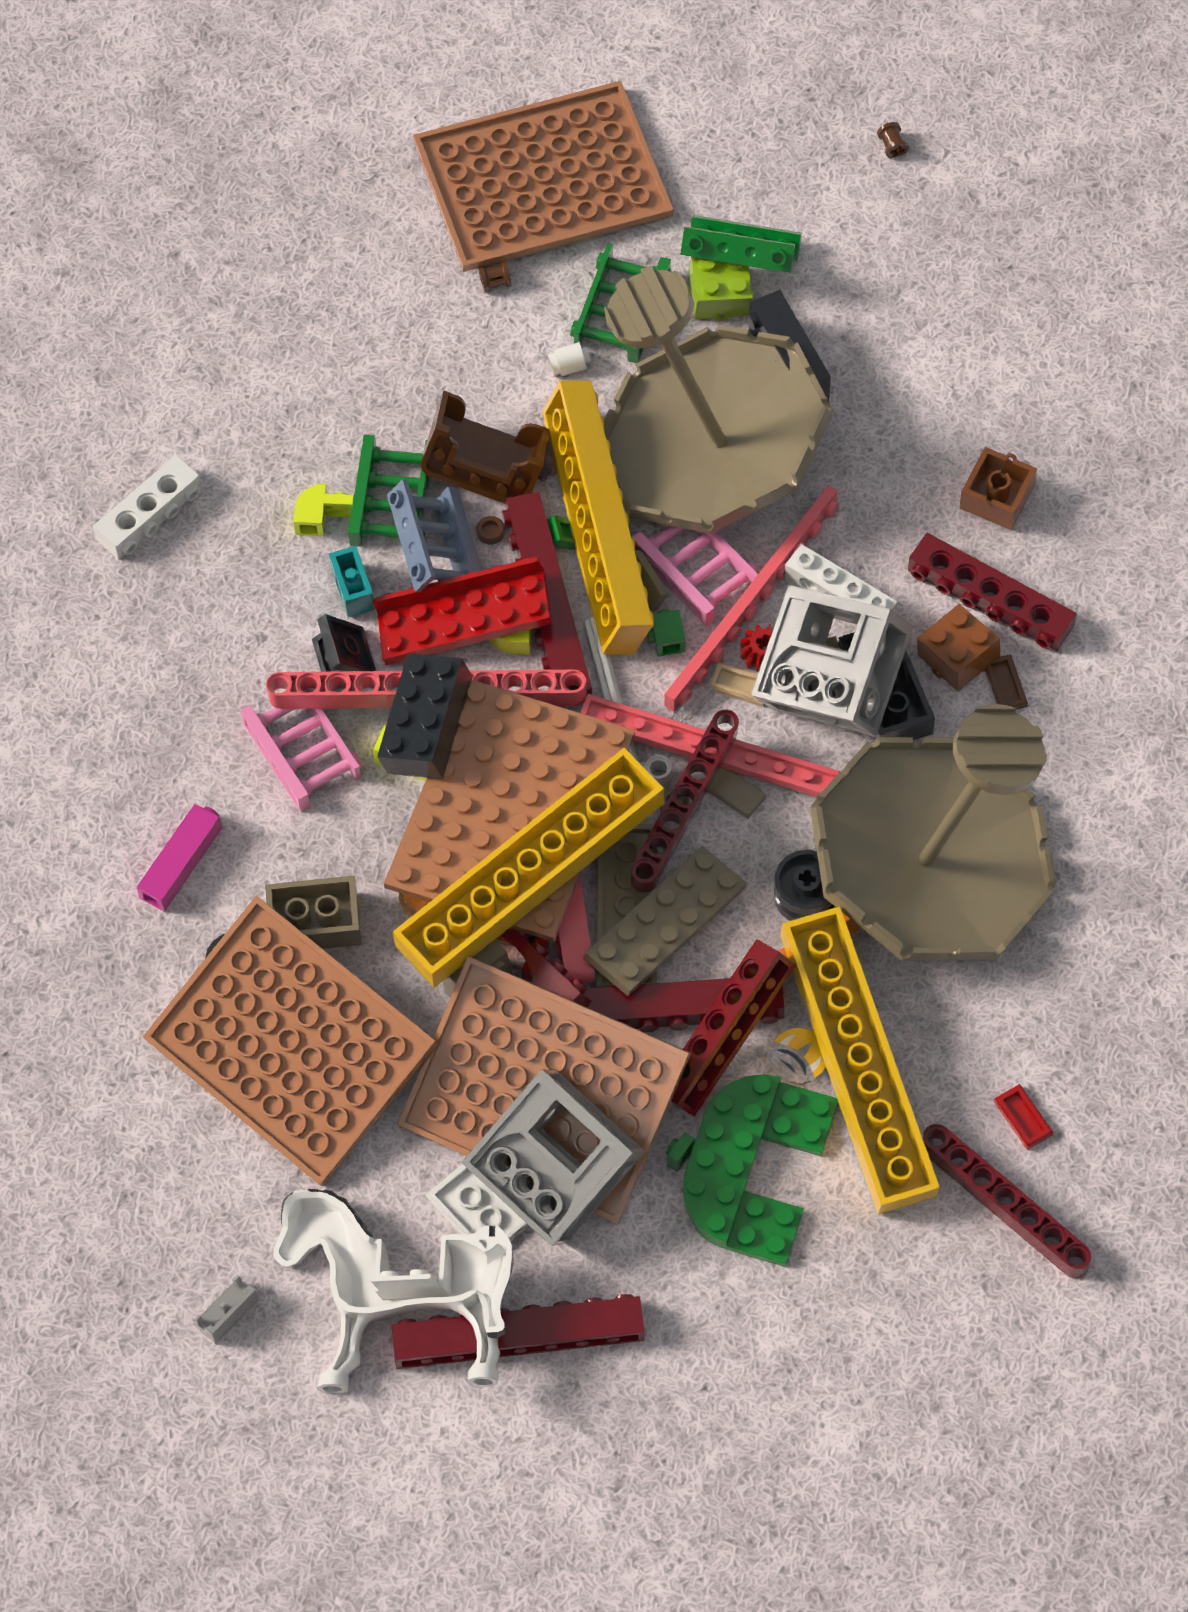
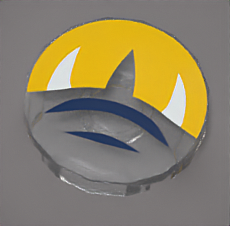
M801 1027L786 1029L778 1034L770 1045L768 1058L771 1071L775 1076L781 1077V1081L793 1086L811 1085L819 1080L827 1070L814 1031Z

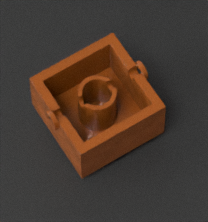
M985 447L961 491L959 509L1012 530L1035 487L1037 468L1017 460V457L1012 453L1004 455Z
M959 603L917 637L918 656L932 668V673L938 679L942 677L954 689L960 691L983 672L989 663L1000 657V638Z

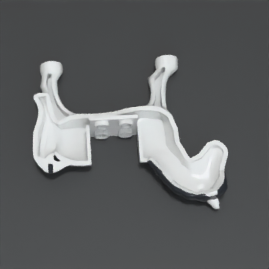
M301 1188L284 1198L281 1206L282 1230L274 1247V1257L282 1266L290 1268L299 1265L312 1250L322 1245L330 1263V1286L333 1298L341 1313L339 1347L332 1364L320 1375L317 1390L323 1393L341 1394L348 1391V1376L361 1365V1338L366 1326L370 1322L398 1314L434 1308L453 1310L462 1314L474 1329L477 1339V1358L468 1371V1383L479 1387L497 1385L499 1373L496 1367L500 1356L498 1337L506 1334L500 1305L503 1294L509 1284L514 1265L512 1244L507 1234L499 1226L488 1225L470 1235L450 1234L441 1236L438 1283L428 1271L422 1269L411 1270L410 1275L401 1276L397 1272L389 1271L388 1253L383 1240L375 1239L347 1199L338 1196L332 1190H305ZM479 1241H487L486 1249L484 1248L483 1244Z

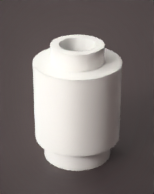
M579 342L554 349V353L548 354L554 376L561 374L562 377L586 370V364L591 362L587 347H581Z

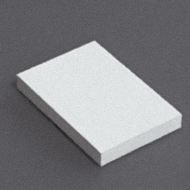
M463 1164L426 1194L428 1200L462 1235H470L488 1225H497L507 1234L511 1242L529 1227L523 1219ZM479 1241L483 1244L484 1248L486 1249L487 1241Z

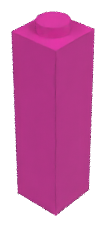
M197 804L193 805L136 888L141 900L165 912L222 830L219 814L215 810L207 806L202 808Z

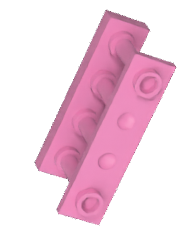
M668 526L653 538H647L641 531L632 536L635 541V550L643 551L659 579L705 626L715 620V605L745 582L750 585L759 574L754 564L751 562L747 563L717 532L709 534L697 531L700 536L672 557H665L659 551V547L684 530V528ZM707 544L719 554L691 576H684L678 570L680 564ZM726 563L738 573L710 595H702L697 590L696 586Z
M308 688L304 692H313L314 688ZM249 705L240 710L242 723L300 812L310 807L309 796L312 794L311 791L343 773L350 771L356 781L361 779L360 767L363 765L355 751L350 753L321 708L309 709L313 717L278 736H270L266 730L268 724L295 709L273 708L264 714L260 712L256 714ZM319 726L328 737V739L293 758H284L280 752L283 750L282 746ZM334 748L336 749L343 761L306 781L304 779L299 781L295 775L297 768Z

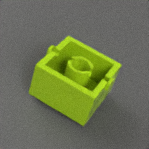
M697 257L690 258L688 275L694 301V319L717 318L718 321L728 320L729 317L747 316L749 314L750 302L753 301L749 266Z

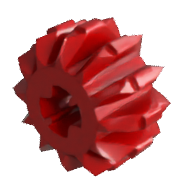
M757 624L755 631L747 629L745 638H742L740 641L742 649L740 657L742 660H746L748 669L756 665L758 673L773 632L771 624L766 629H762L759 624Z

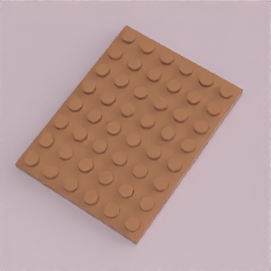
M621 81L413 135L415 147L463 272L668 218L674 214V209Z
M471 680L443 779H426L384 881V888L431 902L621 749L625 748L629 752L635 737V730ZM582 870L512 925L510 929L555 942Z
M257 895L143 1036L145 1040L321 1186L327 1183L438 1044L436 1040Z
M467 956L433 1038L438 1044L424 1060L397 1125L467 1156L541 1069L557 1070L645 1151V1154L593 1212L614 1223H620L691 1053L474 957ZM565 1107L544 1129L581 1165L601 1143V1140ZM508 1156L507 1165L510 1168L511 1158ZM531 1177L529 1184L534 1186V1180Z

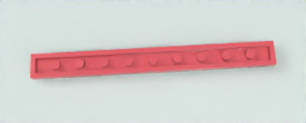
M828 485L666 691L664 694L666 708L675 712L680 705L685 706L692 696L691 690L696 684L701 685L705 681L711 664L713 662L715 664L720 662L725 653V646L729 641L734 643L742 631L741 626L746 620L750 622L755 617L758 611L757 605L762 599L765 601L769 599L774 591L773 585L778 578L781 580L785 578V564L801 544L807 547L806 542L810 537L816 538L823 527L822 522L826 517L831 518L835 514L839 503H837L838 490Z
M587 694L581 710V714L635 730L633 741L688 758L692 757L706 731L591 694ZM735 739L721 765V768L814 797H818L838 773L841 772ZM713 747L704 750L708 755H716L719 753V751Z

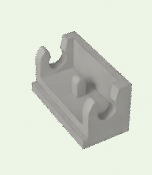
M239 1275L235 1276L232 1280L233 1283L201 1316L197 1315L193 1319V1325L214 1344L258 1301L256 1289L250 1284L246 1286L241 1281L242 1279Z

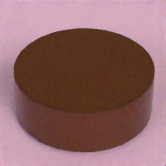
M495 516L482 518L476 526L477 537L484 544L493 545L499 543L505 535L504 523Z

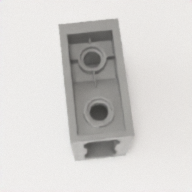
M788 585L751 696L781 713L876 737L913 625L888 608ZM834 619L857 624L848 651L825 646ZM809 684L812 686L811 692L808 691ZM833 690L836 691V697H835V698H833V696H832V691H833Z
M541 1069L461 1163L549 1245L557 1246L566 1244L645 1154V1151L557 1070ZM563 1107L601 1140V1143L582 1165L544 1131ZM508 1156L511 1158L510 1168L507 1165ZM531 1177L534 1180L533 1188H531L529 1184V1180ZM553 1197L555 1198V1200H556V1202H557V1206H556V1209H555V1210H554V1208L552 1207V1199H553Z

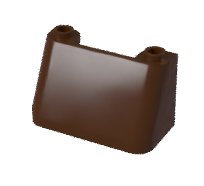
M443 391L420 465L422 471L432 478L506 504V498L532 493L543 468L550 429L529 423L523 425L515 437L463 418L466 411L465 401L458 395Z

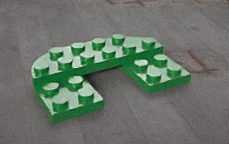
M752 1075L740 1078L726 1085L710 1101L703 1116L684 1174V1207L695 1229L710 1243L732 1252L786 1267L804 1208L747 1192L745 1188L761 1140L821 1157L839 1102L835 1097L780 1082L781 1077Z

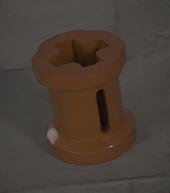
M897 122L886 123L877 130V136L880 140H883L885 155L889 159L902 156L909 150L908 144L902 139L900 134L901 127Z
M502 262L501 266L486 270L483 267L478 268L484 292H488L489 288L501 285L512 286L506 262Z

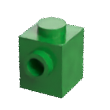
M664 609L653 614L654 625L648 632L647 638L649 643L654 642L657 657L686 652V639L679 609L672 611Z

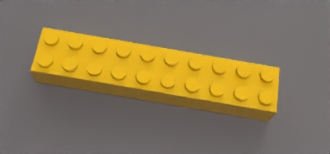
M560 380L542 414L546 428L550 429L548 438L592 617L595 621L603 654H634L653 627L654 616L649 610L647 603L648 592L642 583L641 564L636 559L635 541L630 535L628 527L629 517L624 511L622 503L623 493L621 488H618L616 480L617 470L615 464H612L610 442L606 440L604 418L600 416L598 408V394L594 392L592 381Z
M625 748L621 749L393 931L395 946L435 988L463 966L467 956L474 957L664 804V788Z
M836 907L782 923L780 937L788 959L796 964L793 974L877 1214L880 1215L935 1198L940 1186L841 908Z

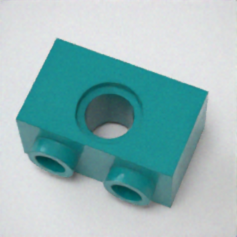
M357 546L329 553L331 571L347 617L375 610L373 606V592Z

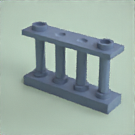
M402 479L387 494L415 592H421L432 580L451 579L470 572L482 571L458 488L448 486L436 499L411 495L408 481ZM416 508L435 510L438 522L419 520ZM423 532L442 534L445 546L426 544ZM430 556L449 558L453 571L433 568Z

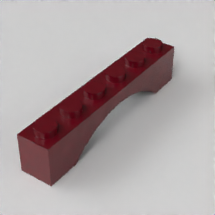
M509 928L495 939L516 947L525 958L532 972L535 985L585 1007L592 1003L584 994L588 989L575 977L570 981L565 976L568 970L556 959L551 963L546 958L549 952L537 941L532 945L527 940L530 936L529 934Z

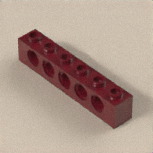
M927 532L909 557L908 571L915 579L922 582L925 580L930 582L942 594L954 595L968 608H978L985 612L986 616L992 621L1004 622L1018 635H1028L1035 639L1036 643L1044 649L1052 648L1058 651L1075 626L1076 612ZM935 566H944V567H946V568H945V569H937V568H935ZM961 579H968V580H970L971 582H969V583H963V582H961L960 580H961ZM991 592L994 593L995 596H987L985 595V593ZM1011 606H1018V607H1020L1021 609H1019V610H1013V609H1011L1010 607H1011ZM1041 619L1046 623L1040 624L1035 622V620Z
M758 939L755 940L684 1046L683 1050L690 1052L691 1055L671 1103L695 1117L795 968V963L776 949Z

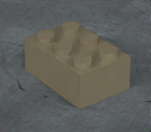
M355 876L265 885L266 903L322 949L362 945Z

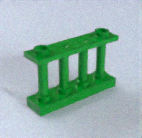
M693 215L691 227H684L680 255L791 273L792 262H797L799 258L802 233Z
M607 243L604 253L600 252L596 261V269L598 270L578 321L574 320L570 336L574 337V344L579 342L581 345L583 338L586 337L624 347V350L627 351V361L638 363L644 348L630 347L621 343L612 332L588 326L592 314L605 317V306L596 304L600 292L613 295L617 290L615 283L605 281L609 269L637 275L642 273L640 269L645 268V266L613 259V244ZM660 257L657 267H652L653 270H667L671 272V259Z
M364 434L348 529L350 546L356 545L361 547L362 538L368 537V535L399 538L396 526L371 524L369 520H365L366 513H371L372 510L392 512L388 500L373 499V496L369 495L370 488H376V485L395 487L404 479L408 481L410 489H418L417 496L426 497L429 476L422 469L420 478L377 474V471H373L374 463L379 464L380 461L421 465L423 453L381 450V447L376 446L375 435ZM416 508L418 519L423 520L424 509Z

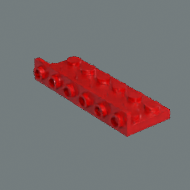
M538 557L525 558L506 565H497L490 569L470 572L451 579L439 580L438 582L428 584L421 592H415L414 587L396 593H387L373 599V606L378 614L382 660L386 666L405 661L407 654L430 655L552 624L546 572Z

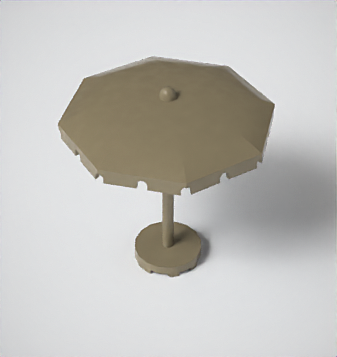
M645 267L640 269L642 273L632 276L627 281L623 278L615 285L617 290L610 298L608 307L606 308L605 306L604 308L606 322L612 333L621 343L633 348H652L661 345L663 348L658 353L636 363L637 371L633 375L627 372L614 398L616 410L609 409L604 419V432L606 440L610 442L612 464H615L617 470L616 480L618 488L622 490V503L629 518L713 534L798 490L834 411L798 342L794 343L791 337L759 332L757 337H755L746 329L718 325V330L711 331L709 327H706L676 343L674 337L681 333L691 319L694 308L692 292L687 282L677 271L674 270L675 273L667 270H653L652 267ZM774 345L787 350L790 358V371L782 361Z
M996 703L979 706L973 713L964 718L954 737H924L922 741L913 743V737H877L875 741L867 742L858 751L843 771L839 772L818 795L810 807L824 898L835 907H840L846 916L901 961L997 960L1053 894V886L1056 883L1050 849H1045V842L1048 836L1042 805L1037 806L1034 801L1036 795L1027 788L1035 782L1047 761V753H1045V747L1042 742L1044 736L1038 726H1033L1027 718L1016 713L1017 709L1012 706Z

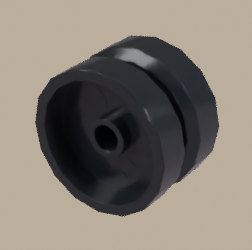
M799 850L787 855L778 864L774 875V900L782 916L792 921L836 908L824 898L817 851Z

